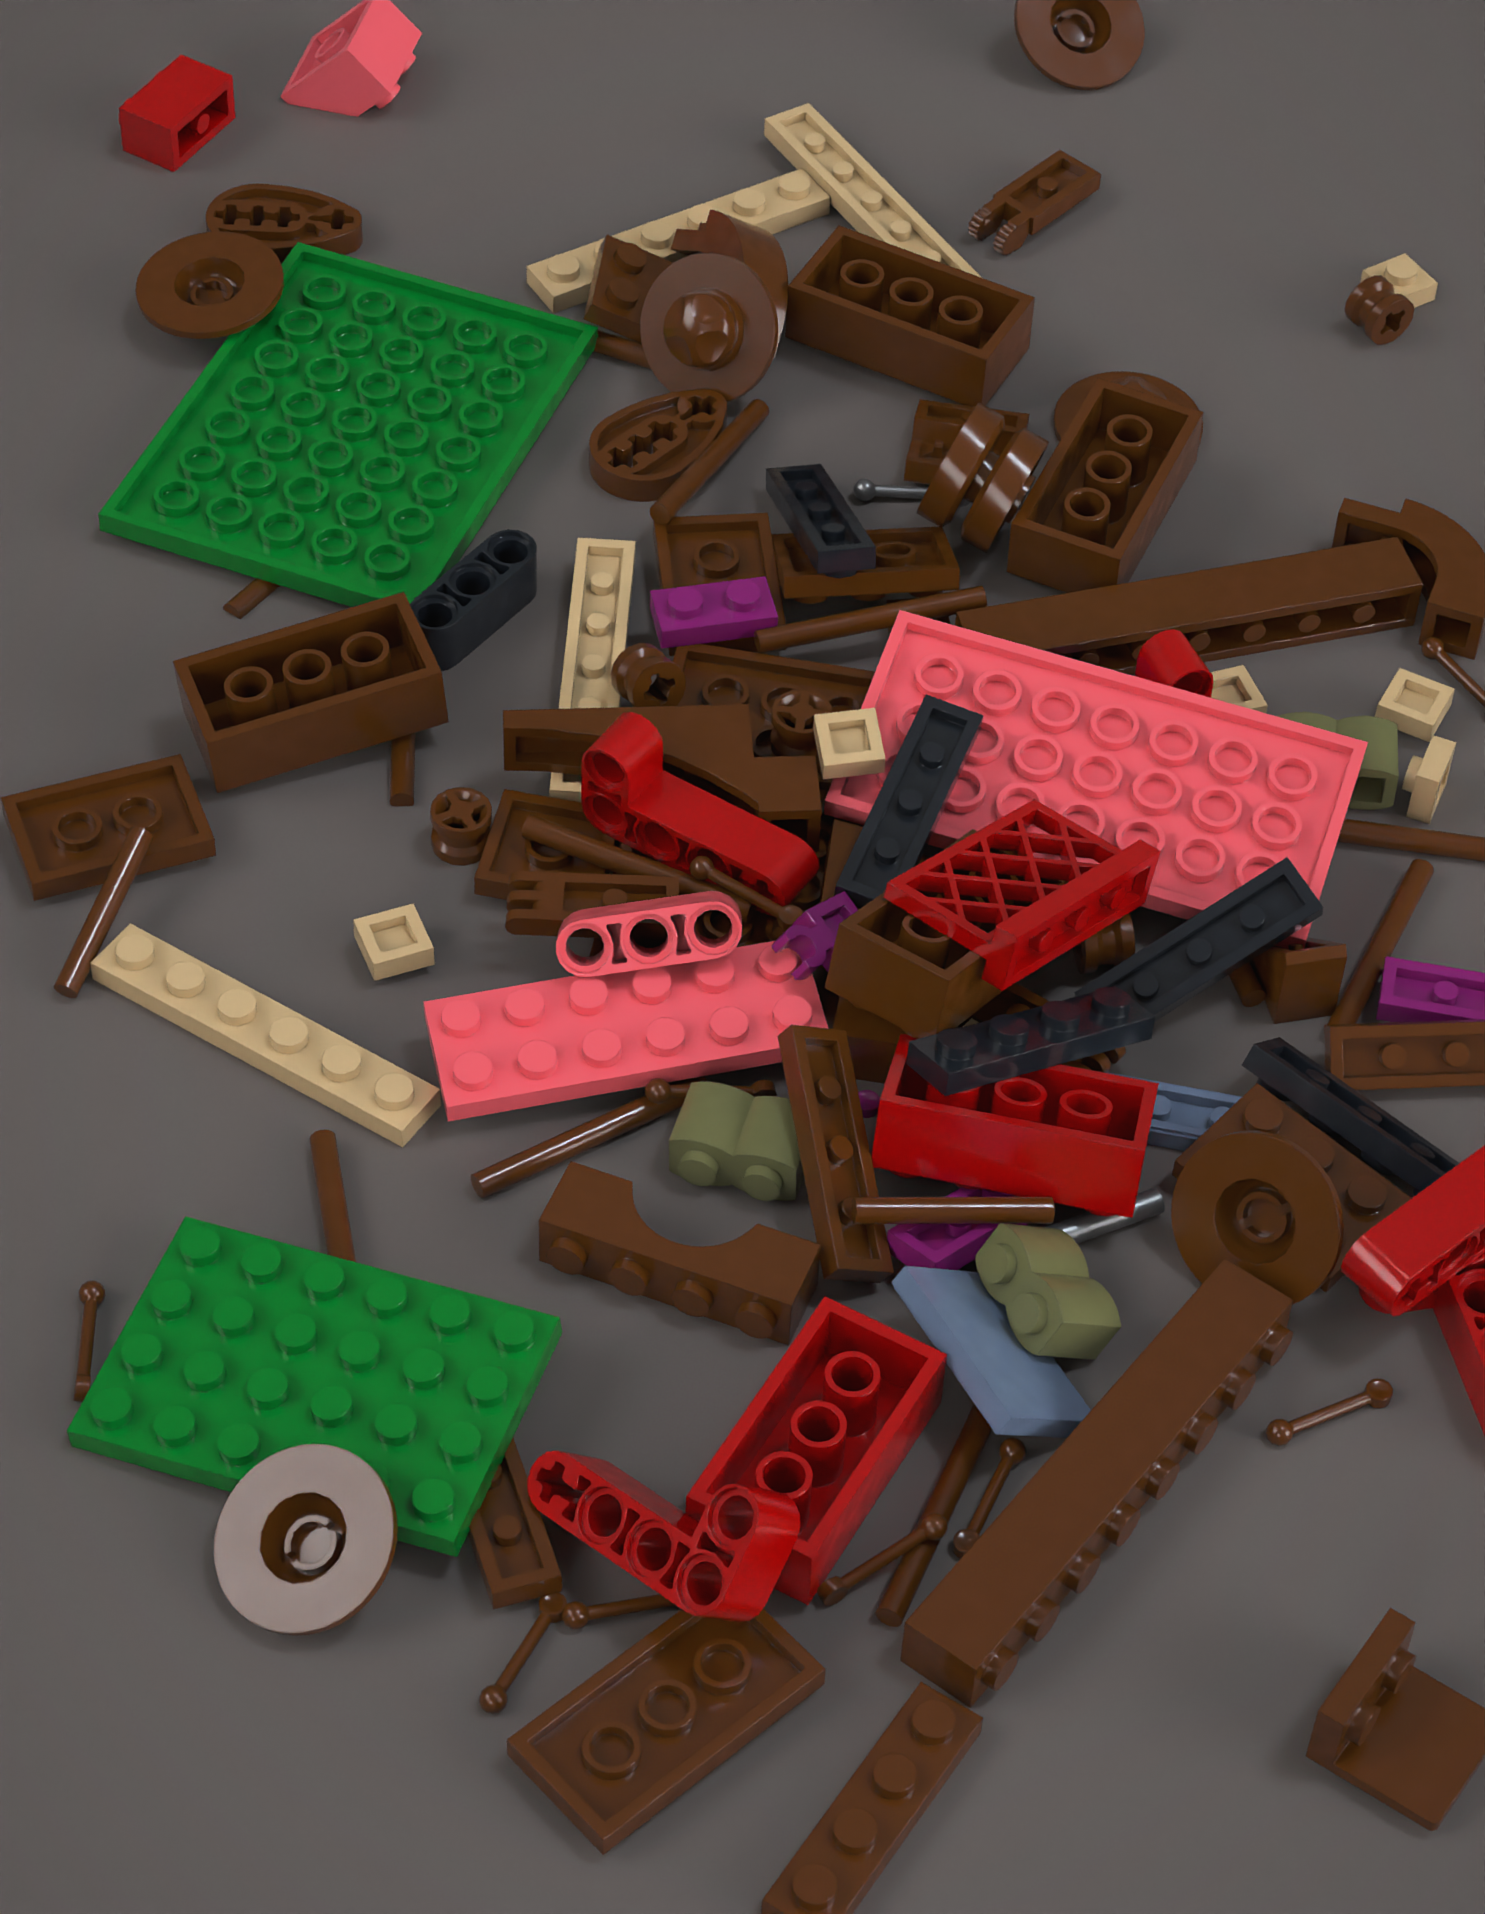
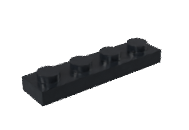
M822 464L766 468V491L818 574L823 573L829 577L846 578L855 575L857 570L876 569L875 544Z
M925 695L836 883L834 896L845 891L855 906L862 908L886 890L888 881L919 864L981 730L984 715L930 695Z
M1286 857L1074 992L1075 997L1094 992L1098 988L1116 986L1127 992L1134 1001L1153 1014L1155 1021H1157L1322 916L1324 907L1289 858Z
M1116 986L1102 987L1088 994L1062 1001H1049L1043 1006L1009 1015H997L991 1020L957 1029H945L939 1032V1034L909 1041L906 1064L944 1096L1152 1039L1155 1016L1134 1001L1127 992Z
M1280 1037L1255 1043L1242 1063L1243 1067L1259 1077L1257 1083L1279 1100H1291L1310 1113L1308 1117L1309 1122L1322 1132L1335 1138L1343 1137L1362 1150L1360 1156L1370 1167L1387 1175L1396 1174L1413 1186L1414 1196L1459 1164L1452 1157Z

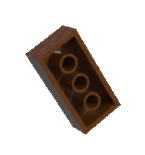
M839 225L788 285L785 337L960 404L976 406L980 402L986 405L1029 349L1035 297Z
M1098 377L1011 523L1006 572L1066 593L1128 583L1197 460L1204 412Z
M404 592L173 661L183 711L217 793L449 722L442 671Z
M974 829L970 830L968 833L963 835L961 838L956 840L948 847L954 845L955 843L963 840L964 838L970 836L971 834L977 831ZM990 849V853L1018 856L1017 851ZM953 870L954 874L982 877L981 872ZM997 874L998 879L1025 881L1024 876ZM1040 878L1041 883L1056 885L1068 883L1065 880ZM885 891L839 923L825 983L826 989L847 999L854 1007L870 1011L902 1028L906 1034L916 1039L939 1034V1032L945 1029L956 1028L1002 992L981 979L986 959L883 898ZM919 891L927 897L945 898L944 893ZM959 895L960 900L989 903L987 897ZM1004 899L1005 905L1028 907L1032 904V902ZM968 921L987 933L996 927L992 923Z

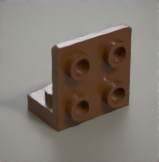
M1390 1608L1319 1708L1306 1757L1427 1830L1435 1831L1485 1758V1708L1414 1667L1416 1655L1409 1652L1408 1648L1416 1622Z

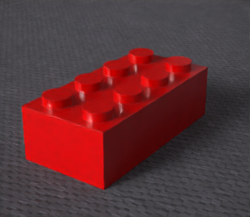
M900 1034L879 1101L871 1156L874 1168L889 1170L891 1173L904 1178L920 1176L951 1182L965 1189H986L1020 1197H1052L1054 1203L1083 1208L1094 1215H1119L1133 1218L1159 1083L1059 1064L944 1096L906 1064L909 1041L916 1040V1038Z
M824 1296L686 1495L685 1513L699 1521L713 1494L724 1485L741 1484L778 1491L788 1495L796 1503L800 1513V1530L774 1589L809 1605L819 1586L825 1581L941 1404L947 1354Z

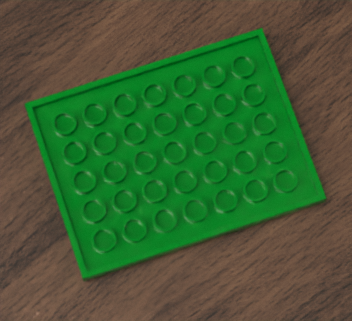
M297 242L281 264L284 274V288L276 306L256 324L228 336L98 513L100 531L349 607H355L401 592L405 593L409 604H411L418 595L460 561L594 351L598 338V327Z

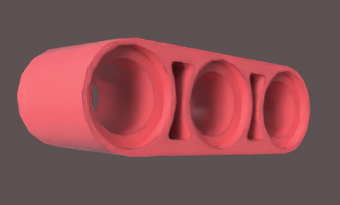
M705 891L582 909L571 913L563 920L557 935L556 955L559 963L567 972L581 977L717 959L728 955L737 947L742 936V915L738 904L729 895L719 891ZM718 910L727 915L732 925L723 937L708 939L696 930L695 922L697 917L703 912ZM653 919L660 922L666 928L668 936L660 946L645 948L638 945L631 934L633 926L639 921ZM582 928L591 929L600 935L604 946L594 956L581 957L570 949L567 942L568 937L576 930Z

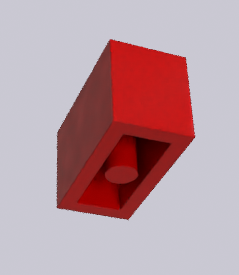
M182 54L119 107L118 119L121 127L123 151L175 172L236 118L233 76Z

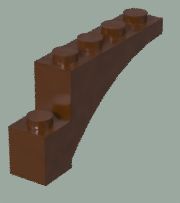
M749 704L503 710L504 771H547L581 775L583 753L618 716L624 712H634L648 719L659 731L663 741L664 771L798 836L815 853L819 852L822 808L816 756L754 757Z

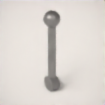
M865 478L856 482L854 494L862 501L870 500L874 496L923 499L928 488L875 485L871 480ZM965 500L962 507L969 505L970 502Z

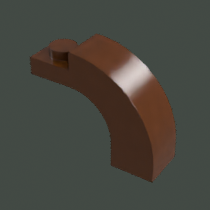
M711 209L707 222L700 223L698 230L676 229L671 250L686 256L699 253L728 255L745 263L759 275L772 296L777 312V351L787 310L788 270L783 250L776 238L765 229Z
M1344 498L1338 512L1332 548L1398 537L1423 583L1421 593L1427 602L1418 644L1422 645L1426 638L1437 637L1444 643L1445 652L1475 660L1485 627V553L1478 542L1468 531L1445 514L1407 498L1400 513Z

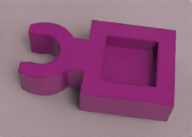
M843 891L806 910L792 923L793 926L789 927L773 943L772 949L775 953L789 948L800 956L802 964L791 973L795 980L808 978L821 965L828 972L839 923L858 911V908L846 892Z

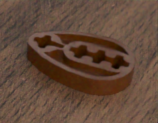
M272 184L237 186L218 195L210 203L206 211L207 232L226 231L254 237L269 246L278 256L281 264L297 242L342 255L357 251L363 242L362 216L357 209L333 197L290 186Z
M710 389L676 391L647 398L608 416L594 428L590 436L589 470L592 478L604 491L621 499L638 502L657 501L727 427L726 399L720 393Z

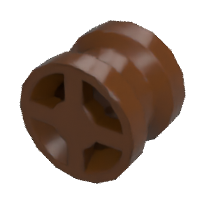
M1374 275L1358 284L1350 293L1344 309L1346 317L1357 326H1365L1366 336L1377 345H1385L1398 338L1408 328L1415 310L1413 303L1402 294H1394L1393 285L1382 275Z
M638 643L629 646L619 654L613 663L611 671L612 685L620 696L631 702L633 707L677 706L684 696L686 679L682 669L651 644ZM656 674V679L652 684L651 677Z
M792 690L783 693L775 700L772 706V725L774 727L770 735L771 751L775 757L816 756V763L820 762L813 723L815 714L832 713V706L825 697L810 690Z
M465 787L447 789L438 794L431 803L432 849L436 856L449 864L461 866L475 864L481 859L491 829L492 806L489 799L482 792Z
M1130 913L1073 947L1075 963L1081 974L1095 973L1099 966L1113 965L1115 967L1135 954V935Z

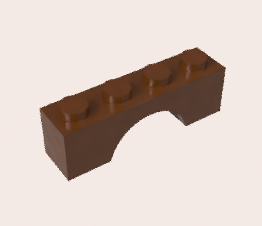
M570 1161L539 1218V1261L551 1264L554 1268L566 1274H580L612 1285L625 1294L632 1296L642 1295L674 1306L689 1316L706 1317L739 1328L742 1332L754 1338H768L789 1346L818 1285L821 1244L761 1224H756L742 1236L719 1245L689 1246L679 1244L658 1235L641 1219L633 1200L632 1181Z

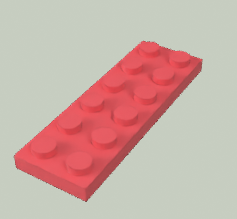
M775 941L736 947L728 955L717 959L592 977L574 975L424 1001V1017L447 1121L646 1087L652 1079L656 1078L663 1079L668 1083L781 1063L782 1057L778 1035L791 1024L828 1028L813 973L804 980H795L791 973L802 964L800 956L789 948L775 953L772 949Z

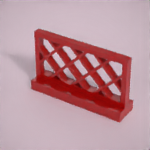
M1034 799L888 881L883 898L986 959L981 979L1003 991L1146 902L1161 851L1141 839L1121 850ZM1035 825L1048 834L1026 832V828ZM990 849L1017 851L1018 856L990 853ZM1033 853L1060 855L1061 860L1035 858ZM1076 857L1093 859L1100 864L1077 862ZM953 870L981 872L982 877L954 874ZM997 874L1024 876L1025 881L998 879ZM1040 878L1065 880L1068 883L1064 885L1041 883ZM919 891L944 893L945 898L927 897ZM959 895L987 897L989 903L960 900ZM1004 899L1032 902V904L1028 907L1005 905ZM968 921L992 923L996 927L987 933Z

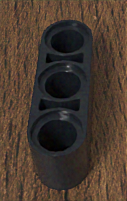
M508 529L498 531L483 541L411 602L410 606L441 671L449 670L456 666L534 599L537 592V545L535 540L529 534L519 530Z

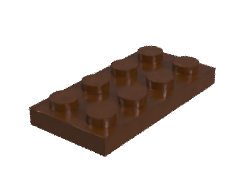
M764 1608L759 1615L750 1621L744 1622L694 1616L681 1609L507 1739V1755L604 1855L822 1687L825 1682L826 1669Z

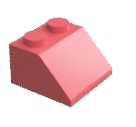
M363 0L311 38L280 97L290 105L354 117L360 116L374 105L381 109L389 104L398 94L400 86L397 84V81L415 61L416 56L412 52L422 32L390 0Z

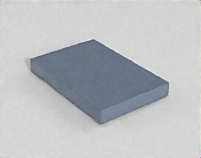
M904 1266L891 1282L894 1286L893 1288L934 1347L947 1354L946 1364L996 1435L1067 1438L1091 1411L1053 1357L1034 1355L1020 1344L1010 1327L1006 1305L1001 1304L989 1294L978 1272Z

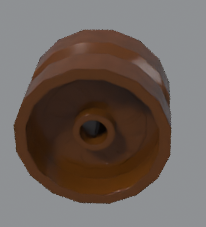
M979 402L969 415L942 461L916 514L942 528L953 521L965 500L971 502L973 505L961 526V539L987 553L1005 522L1011 523L1036 479L1033 473L1047 449L1049 441L1023 428L1013 434L1001 455L994 453L993 450L1005 428V419L1003 415Z

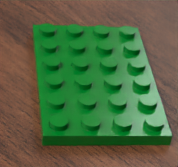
M185 1216L69 1425L67 1434L72 1447L228 1492H232L238 1482L259 1462L281 1450L303 1444L336 1446L360 1457L385 1482L392 1496L397 1514L398 1541L457 1557L469 1533V1526L492 1484L491 1481L499 1465L502 1463L506 1450L518 1429L562 1335L560 1317Z

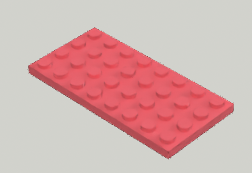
M899 610L861 709H876L886 758L884 773L833 778L825 798L824 814L864 826L921 703L927 694L984 715L981 730L928 845L945 849L970 830L979 831L1035 799L1121 850L1140 839L1160 850L1161 853L1147 899L1141 907L1189 920L1286 857L1289 858L1314 895L1320 900L1368 742ZM1035 825L1026 828V832L1048 834ZM1033 853L1035 858L1061 860L1060 855ZM1076 857L1077 862L1100 864L1093 859ZM1312 922L1275 946L1289 949V944H1302L1304 949Z

